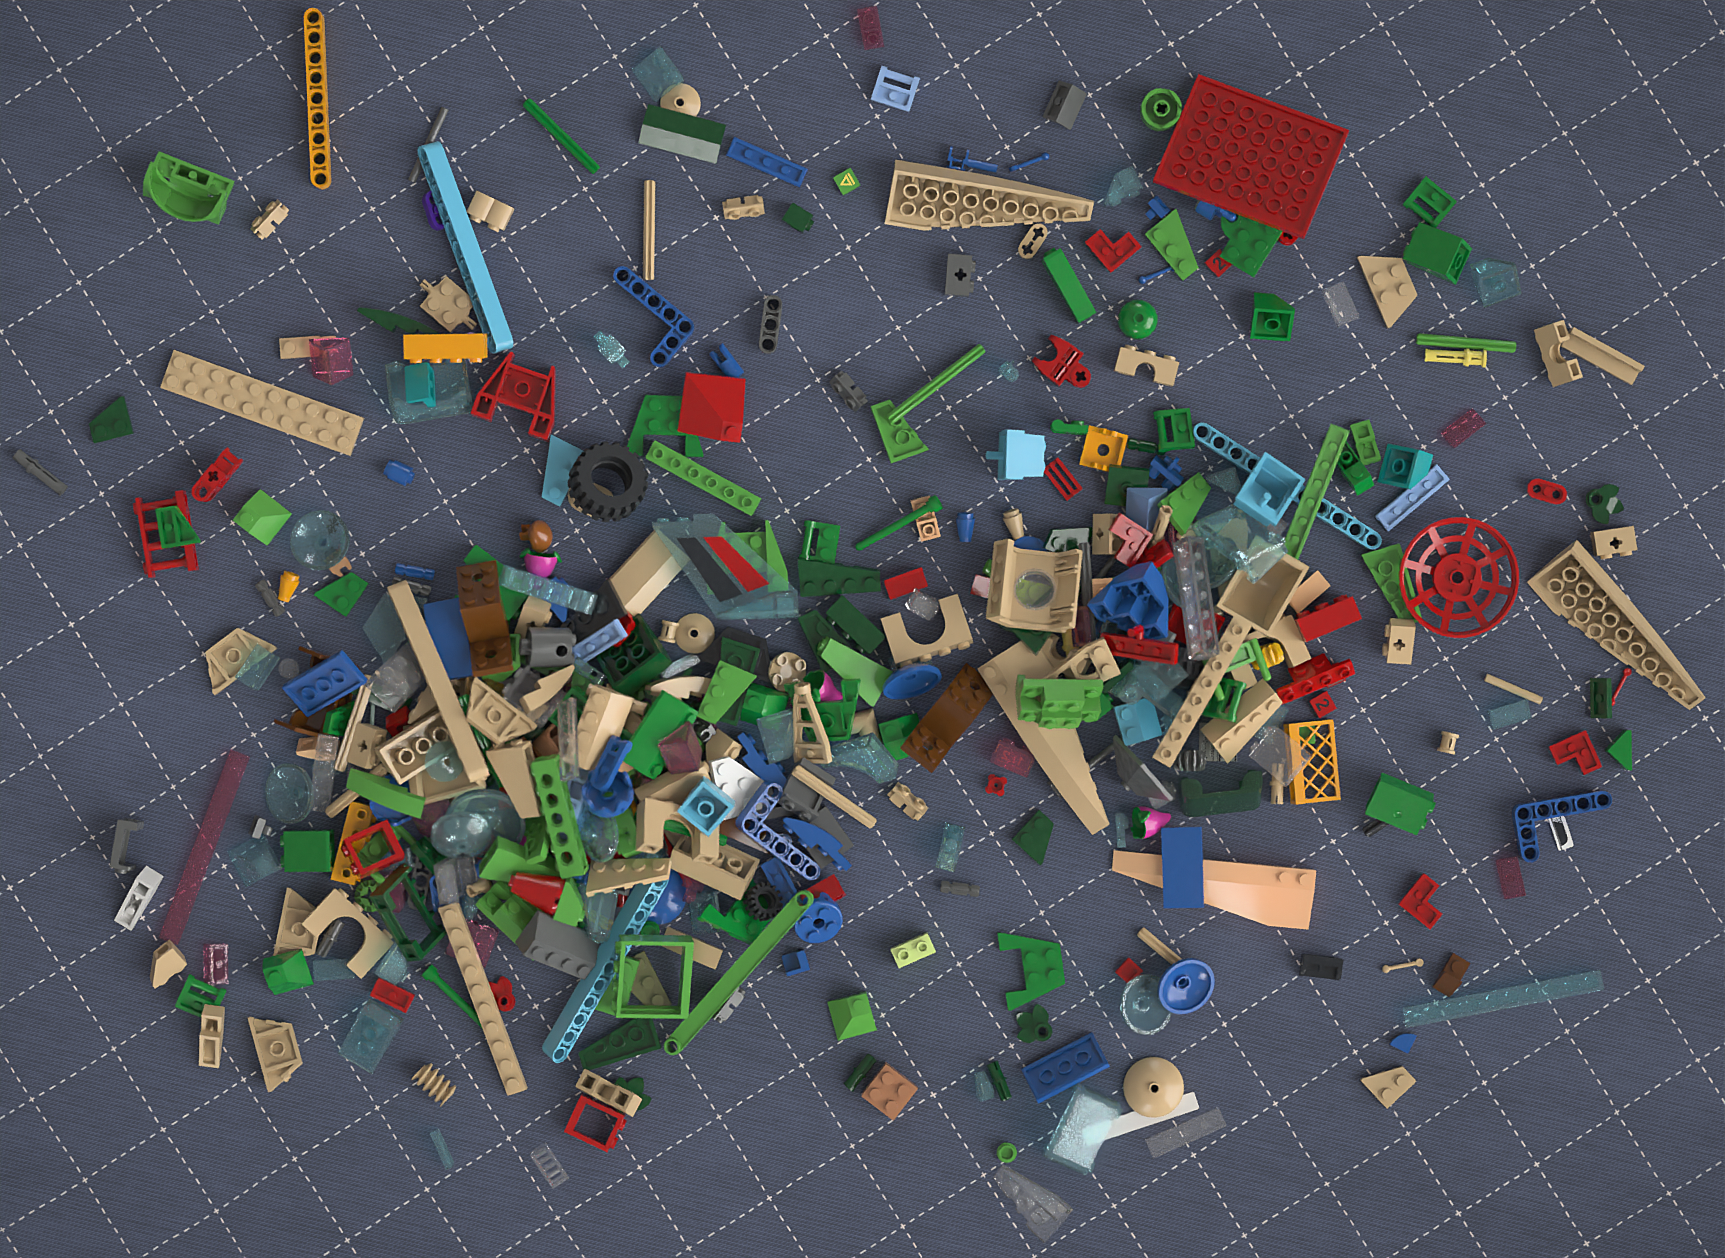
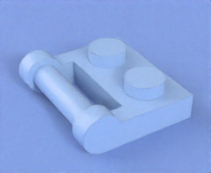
M881 66L871 100L909 112L920 78L903 75L888 70V67ZM887 77L911 85V88L906 90L885 83L883 80Z

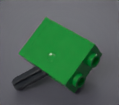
M1381 772L1365 806V814L1376 819L1362 828L1364 834L1371 837L1390 824L1417 835L1419 830H1423L1426 826L1428 812L1432 813L1436 802L1433 801L1434 794Z

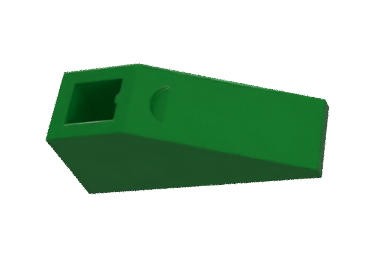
M1346 441L1336 465L1358 496L1373 487L1374 483L1370 473Z

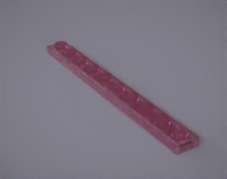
M230 750L159 935L160 939L165 941L170 939L176 945L180 942L250 759L248 755Z

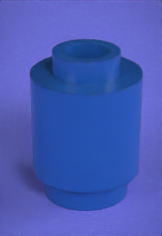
M389 460L383 473L387 476V479L406 486L407 483L411 484L415 476L412 467L397 460Z

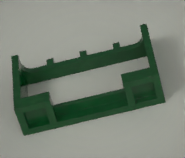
M404 862L369 895V898L407 962L420 961L447 932L442 924L436 925L432 917L435 915L434 910H427L423 903L426 897L423 893L420 895L417 893L413 886L416 882L415 878L409 879L407 876L412 868ZM400 882L403 883L431 931L420 944H418L416 939H408L392 912L397 906L389 893Z

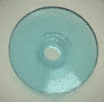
M441 741L435 743L427 751L425 768L433 779L441 782L452 781L463 771V766L452 742ZM446 758H448L450 761L449 765L445 766L443 763V761Z

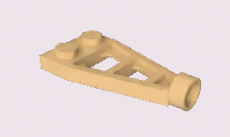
M1102 637L1083 646L1043 677V679H1059L1058 675L1068 668L1072 669L1075 679L1103 680V682L1120 675L1121 672L1105 638ZM1084 658H1091L1096 671L1093 674L1080 675L1076 669L1077 664Z
M797 683L794 685L791 741L794 762L796 763L804 757L815 764H829L832 762L830 744L811 696L810 683ZM801 708H808L811 721L801 719ZM803 727H811L814 730L817 738L816 742H807L802 739Z

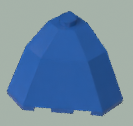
M1152 561L1135 565L1116 576L1087 604L1098 620L1102 622L1108 620L1118 624L1117 628L1126 632L1137 625H1142L1144 627L1143 638L1159 640L1168 636V595L1163 577Z

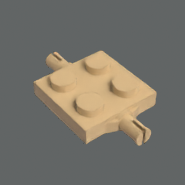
M447 276L434 287L425 279L420 286L428 292V295L420 305V308L450 333L462 323L466 324L471 330L474 329L477 323L469 317L473 305L465 291Z

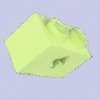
M928 932L891 948L898 968L936 952Z

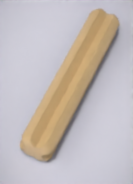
M1145 928L1138 932L1137 936L1170 964L1182 960Z

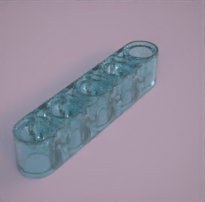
M503 565L499 577V585L504 588L586 614H592L598 597L597 594L507 565Z

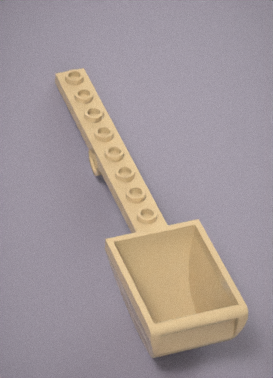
M1255 537L1216 605L1217 608L1233 616L1199 677L1190 688L1184 703L1152 758L1169 768L1172 766L1249 630L1253 628L1267 637L1271 635L1309 566L1263 539Z

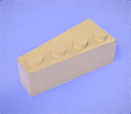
M1261 679L1241 696L1235 715L1237 716L1235 723L1214 718L1200 730L1228 764L1283 702L1267 682ZM1230 706L1225 709L1224 713H1228Z

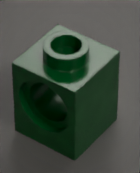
M793 202L782 218L784 223L802 234L805 230L809 232L815 222L812 220L813 215Z

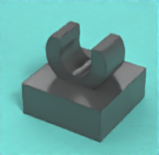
M255 815L248 834L260 839L261 833L270 836L273 828L265 825L266 819Z

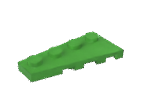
M1400 543L1362 554V559L1397 618L1412 619L1416 623L1417 621L1407 610L1400 593L1398 573L1403 556ZM1405 567L1404 585L1410 601L1416 596L1408 569ZM1419 606L1414 607L1416 613L1422 618Z

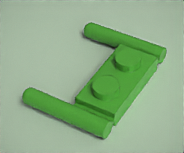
M1257 638L1241 644L1226 672L1256 660L1264 681L1271 679ZM1209 657L1202 660L1204 666L1207 663ZM1219 683L1214 693L1217 700L1220 701L1224 699V694Z
M401 825L391 826L398 841L402 837L411 846L417 842ZM380 831L357 854L363 868L377 863L389 851ZM379 872L370 875L379 884L385 880Z

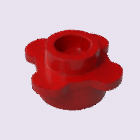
M990 774L985 791L988 794L1004 795V785L1007 783V779Z

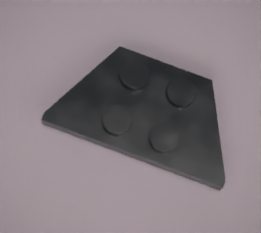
M727 627L698 657V660L718 666L721 656L722 637L759 648L761 650L753 674L757 676V679L771 683L768 675L770 659L767 639Z

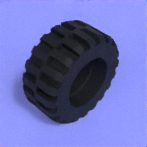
M604 441L600 445L595 443L589 449L586 448L578 456L568 475L570 477L568 487L571 488L569 495L570 498H575L574 505L577 508L580 506L583 509L581 513L585 516L587 513L592 516L591 519L596 521L600 518L602 522L609 523L611 519L613 522H617L622 517L627 518L639 506L648 489V482L646 481L648 479V472L643 471L645 468L644 462H639V455L636 452L631 453L629 447L626 445L620 447V443L617 442L609 445L608 441ZM598 468H607L616 472L623 480L625 492L618 496H609L600 492L593 484L591 472Z

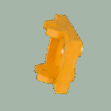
M1089 425L1079 465L1106 472L1109 471V464L1121 466L1128 435ZM1106 444L1109 447V453L1106 456L1099 455L1097 451L1099 445Z

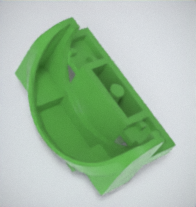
M158 152L154 163L150 162L143 182V196L153 199L163 211L177 219L190 222L207 220L219 225L226 210L227 199L234 186V181Z
M1018 675L1015 689L1018 720L1034 721L1038 724V727H1045L1046 729H1074L1079 727L1081 721H1097L1101 713L1100 695L1104 687L1103 680L1025 679V675ZM1040 696V701H1041V702H1039V701H1038L1037 699H1035L1034 697Z
M634 768L628 772L630 779L636 774ZM606 792L603 796L609 798L614 793ZM631 806L617 816H597L598 821L601 820L604 826L601 828L604 839L608 838L611 843L618 842L615 843V847L619 855L622 854L627 859L643 853L636 851L637 823L634 820Z
M497 881L475 906L515 943L535 913L543 911L510 891L511 887L508 886L509 882Z

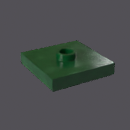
M1109 464L1104 504L1126 506L1127 488H1147L1150 469Z

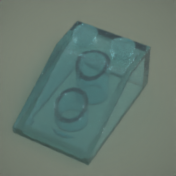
M369 999L361 1008L338 1054L373 1074L396 1036L404 1018L374 1000Z

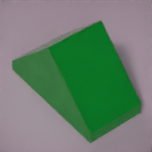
M1623 730L1605 749L1624 770H1632L1631 730Z

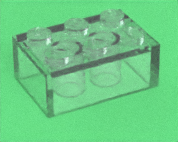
M407 642L365 684L394 713L426 683L410 643Z

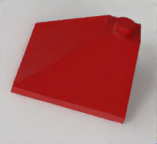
M685 372L677 431L720 441L740 443L746 379Z

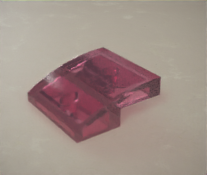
M465 918L482 966L486 968L499 931L495 928L479 925L477 921ZM449 940L445 954L456 958Z

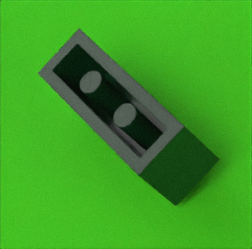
M843 595L826 612L828 614L826 619L834 627L838 624L843 629L841 633L848 640L853 638L857 642L855 647L863 654L866 652L870 654L886 638Z

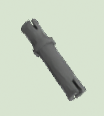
M19 449L12 459L22 465L27 473H32L59 496L68 488L66 484L42 467L37 459H32L22 449Z

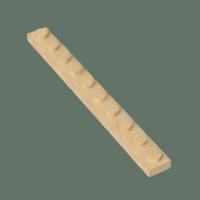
M458 901L438 908L507 1096L524 1091L528 1088L460 904Z

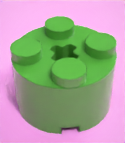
M1163 88L1150 91L1140 106V116L1143 123L1154 131H1165L1172 128L1180 118L1182 104L1177 94ZM1158 105L1159 107H1165L1164 114L1161 112L1157 113Z

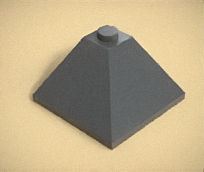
M1115 735L1113 743L1117 773L1123 780L1120 782L1121 785L1128 792L1132 790L1138 796L1171 801L1173 799L1172 796L1142 761Z

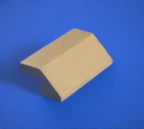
M656 528L609 579L625 609L635 616L645 610L691 559Z

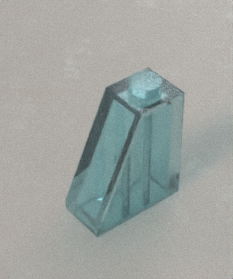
M580 882L578 891L584 903L582 910L586 911L583 920L587 938H592V941L596 943L607 942L610 937L619 891L612 890L613 892L605 894L602 891L594 893V896L587 897V884Z

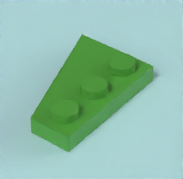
M1198 472L1157 504L1159 508L1163 505L1172 508L1173 512L1169 521L1181 536L1187 532L1211 487Z

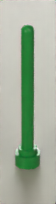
M936 495L928 498L926 505L855 545L856 550H863L928 512L940 511L943 509V506Z
M431 964L421 976L426 981H433L482 1028L477 1012L438 976V969Z

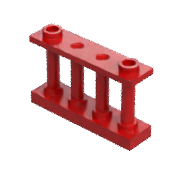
M185 490L175 491L176 496H173L172 499L143 503V499L140 497L135 498L136 503H133V510L139 519L146 561L143 563L145 575L148 574V578H155V571L181 566L188 568V571L199 570L195 544L181 546V548L185 549L186 556H183V558L153 563L151 551L161 550V541L150 543L148 531L158 530V522L146 523L145 511L178 506L192 527Z

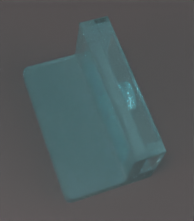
M257 644L235 678L249 688L258 691L280 657Z

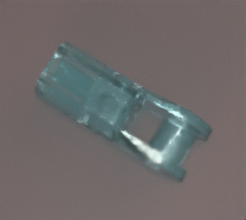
M580 657L575 659L574 671L594 685H600L604 679H607L603 673ZM593 671L597 673L594 680L589 677Z

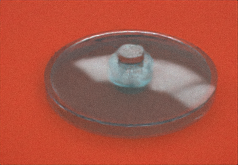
M475 789L459 795L449 804L444 817V830L449 842L456 849L464 852V854L477 858L485 856L497 836L519 844L525 833L526 820L519 816L509 795L492 789Z

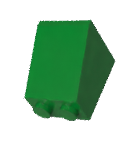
M1419 222L1418 226L1412 231L1410 244L1404 249L1403 259L1416 268L1456 285L1472 248L1463 238Z
M334 829L283 831V835L280 836V846L284 847V855H281V867H284L285 872L333 871L335 864Z

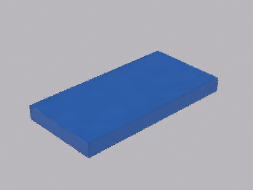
M459 598L423 604L426 627L449 680L473 676L470 643L460 611Z
M341 650L283 684L282 689L299 709L309 717L366 684L368 679L344 651Z
M1202 826L1161 827L1164 908H1204Z
M1091 1032L1022 1068L1021 1071L1039 1104L1110 1067Z

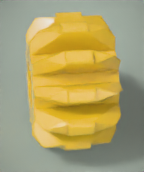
M1274 642L1260 646L1268 668L1284 660L1282 648L1278 643ZM1256 660L1250 662L1254 669L1259 670Z

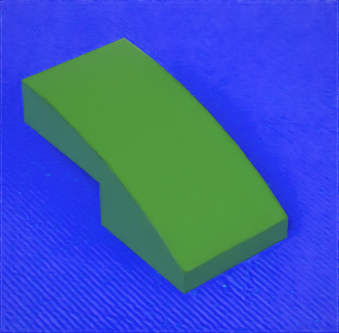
M1370 420L1350 425L1357 454L1363 465L1381 461Z

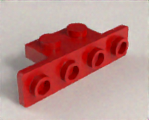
M1325 653L1318 655L1297 666L1287 668L1293 682L1276 689V692L1283 702L1281 705L1354 675L1355 671L1352 661L1347 659L1331 666Z

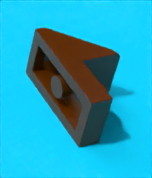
M1452 953L1432 987L1451 997L1462 984L1461 979L1471 963Z

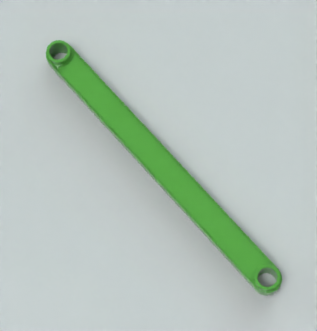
M801 890L795 894L688 1015V1019H684L664 1043L666 1053L669 1055L679 1054L812 905L814 897L810 891ZM801 894L807 896V904H803L800 901ZM671 1041L677 1044L676 1051L671 1048Z

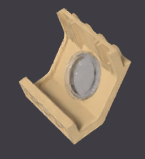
M1011 539L995 541L986 619L1011 628L1066 633L1067 629L1075 628L1083 551L1073 549L1054 553L1014 547V541Z

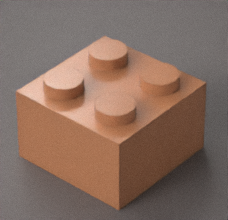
M885 1062L861 1093V1096L894 1121L917 1091L918 1086Z

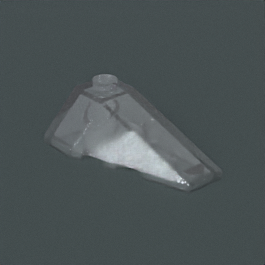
M1002 1165L993 1177L1006 1197L1012 1198L1017 1206L1015 1210L1018 1214L1022 1213L1028 1221L1026 1225L1029 1230L1043 1243L1055 1233L1073 1211L1060 1196L1005 1165Z

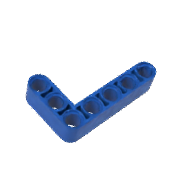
M620 266L613 273L616 283L671 327V330L650 355L651 363L657 368H663L693 334L694 324L691 319L630 269ZM620 271L628 273L626 281L618 280L617 275ZM642 284L644 291L641 294H635L633 292L634 285ZM653 296L658 297L660 300L659 305L656 307H651L648 303L649 299ZM668 309L675 311V317L671 320H667L664 317V313ZM681 323H690V331L686 333L681 332ZM674 337L678 340V345L675 348L667 346L669 338ZM657 353L665 355V361L661 364H657L654 361Z
M772 781L763 782L737 817V828L800 876L808 880L816 879L820 874L818 864L763 824V821L779 801L783 792L779 784ZM773 786L774 793L769 796L768 789ZM761 802L762 809L756 812V806ZM750 819L751 824L745 829L744 822ZM765 830L766 836L763 840H760L759 835ZM781 842V849L776 852L775 845ZM796 854V861L791 863L790 857ZM811 865L812 870L806 875V867Z
M1598 790L1515 805L1512 809V819L1519 857L1526 862H1535L1539 857V846L1534 821L1606 809L1612 804L1611 795L1606 791ZM1601 794H1604L1606 797V802L1603 805H1599L1597 802V798ZM1583 797L1586 800V806L1580 809L1577 801ZM1560 801L1566 803V810L1563 812H1559L1557 809ZM1544 804L1547 811L1544 815H1539L1537 809L1540 805ZM1520 808H1525L1527 811V815L1523 819H1520L1517 815ZM1523 828L1530 830V836L1526 839H1523L1521 836ZM1531 847L1534 854L1531 858H1526L1524 852L1527 848Z

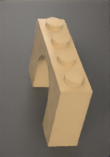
M958 594L938 600L945 620V630L941 638L932 644L923 645L911 640L905 630L900 613L881 618L896 668L919 660L920 662H926L931 660L932 656L938 654L939 656H944L951 653L950 650L956 648L963 650L970 647L973 639Z
M1284 613L1269 637L1255 630L1248 632L1242 642H1247L1253 638H1267L1278 643L1282 648L1283 657L1288 668L1311 659L1292 615L1285 616ZM1249 663L1226 672L1229 679L1246 683L1245 689L1258 683Z
M648 797L637 805L636 851L652 854L659 851L663 847V826L665 820H676L682 823L691 834L693 862L710 865L719 858V825L708 837L677 812L681 805L675 804L673 801L663 802L658 801L656 798Z
M333 888L301 924L317 938L336 918L348 916L356 919L363 928L364 941L359 950L345 965L362 979L394 944L391 940L393 937L386 929L381 931L377 927L378 922L370 915L366 917L361 912L364 909L359 904L349 902L347 900L349 895L341 888L339 890Z

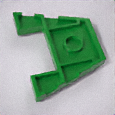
M645 395L627 445L631 453L636 452L639 456H643L644 435L686 436L685 457H704L698 436L677 431L682 396Z
M860 678L843 679L841 681L843 700L814 702L829 741L849 740L851 737L861 682ZM801 682L784 684V689L791 698L792 706L795 694L794 685ZM801 708L802 720L811 721L808 708ZM803 727L809 741L816 742L817 738L814 730L811 727Z
M753 879L751 880L744 895L747 894V891L750 888L756 885ZM744 895L741 900L736 899L724 916L711 904H708L697 917L699 921L707 922L713 928L722 929L728 932V935L749 945L755 941L771 920L761 922L759 919L754 920V915L750 917L748 915L750 911L745 910L747 904L743 903L746 900ZM759 895V904L764 909H767L768 903L763 895Z
M997 932L1000 951L1021 948L1026 989L1005 992L1008 1011L1065 984L1060 943Z

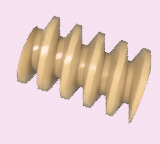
M430 1063L424 1065L411 1080L419 1078L417 1085L419 1086L424 1083L423 1091L430 1089L429 1097L436 1094L434 1101L442 1100L441 1107L454 1093L456 1086L448 1087L450 1080L443 1082L444 1074L437 1077L436 1075L439 1070L431 1071L433 1064Z

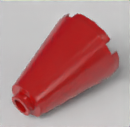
M517 872L516 876L511 875L508 886L511 887L510 891L546 914L554 916L566 878L561 879L560 876Z

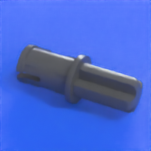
M338 919L331 922L326 933H323L324 937L316 950L319 956L326 957L334 941H338L336 939L345 923Z

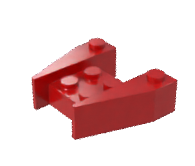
M510 351L477 394L471 415L492 422L498 403L534 415L528 431L529 436L549 442L555 425L556 369L554 366H551L547 376L512 364L515 355L514 352Z

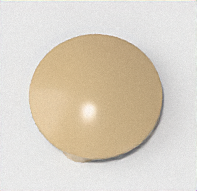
M791 652L777 655L771 661L768 670L771 684L777 690L786 692L784 689L785 683L804 682L806 662Z

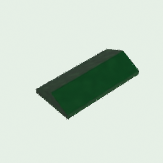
M648 104L641 128L639 144L717 164L726 124Z

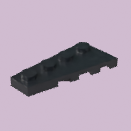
M606 579L602 583L603 585L597 591H594L590 598L576 610L577 612L559 627L570 628L572 634L576 635V644L617 618L619 620L628 615L610 579Z

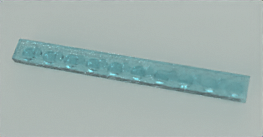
M1594 970L1402 1007L1405 1027L1409 1028L1604 990L1601 970Z

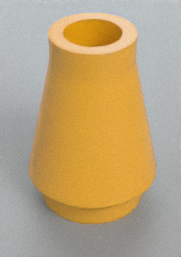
M284 571L283 575H281L279 600L284 602L290 601L300 582L298 574Z

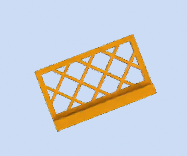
M1333 719L1283 724L1291 804L1341 800ZM1328 724L1329 733L1324 738L1317 730L1321 725ZM1306 726L1312 733L1304 740L1299 735V727ZM1314 734L1322 740L1316 749L1308 743ZM1324 743L1331 750L1327 758L1318 752ZM1305 745L1313 751L1307 760L1301 756V750ZM1316 754L1324 760L1318 769L1310 763ZM1326 763L1332 767L1333 771L1329 778L1320 772ZM1307 765L1315 771L1309 780L1303 776V770ZM1318 774L1326 780L1320 789L1311 783ZM1328 783L1334 787L1335 796L1328 797L1322 792ZM1310 785L1317 793L1313 798L1305 799V790Z

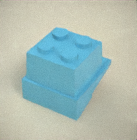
M1002 430L999 432L998 452H986V459L998 460V480H1020L1023 477L1043 476L1045 470V436L1024 434L1025 431Z
M1265 452L1256 462L1236 496L1234 505L1267 527L1269 524L1276 526L1305 479Z

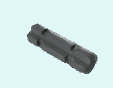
M394 577L392 585L404 581L402 580L403 578ZM406 580L412 593H421L420 595L427 597L430 595L431 586L424 584L422 586L421 583Z
M263 579L255 587L259 592H262L261 596L269 608L272 607L273 614L278 617L285 612V608L282 604L278 603L280 602L272 589L268 588V583Z
M942 881L940 885V892L948 893L949 891L951 894L967 896V894H970L972 897L979 896L980 886L978 885L969 886V884L957 882L949 884V881Z

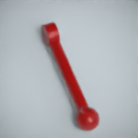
M1630 668L1623 670L1624 675L1612 696V706L1615 704V699L1627 676H1630L1632 673Z

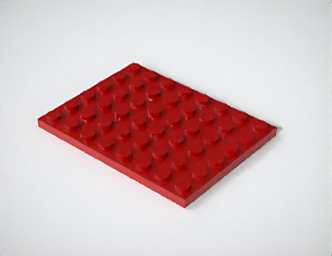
M1198 74L1154 176L1153 183L1305 239L1347 139L1349 130Z

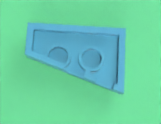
M553 435L550 438L542 498L561 506L569 490V472L583 450Z

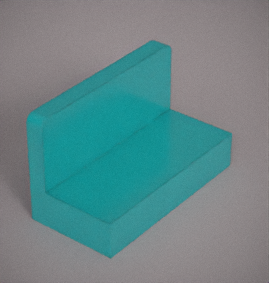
M428 362L405 366L407 403L423 401L428 408L436 406L434 370Z

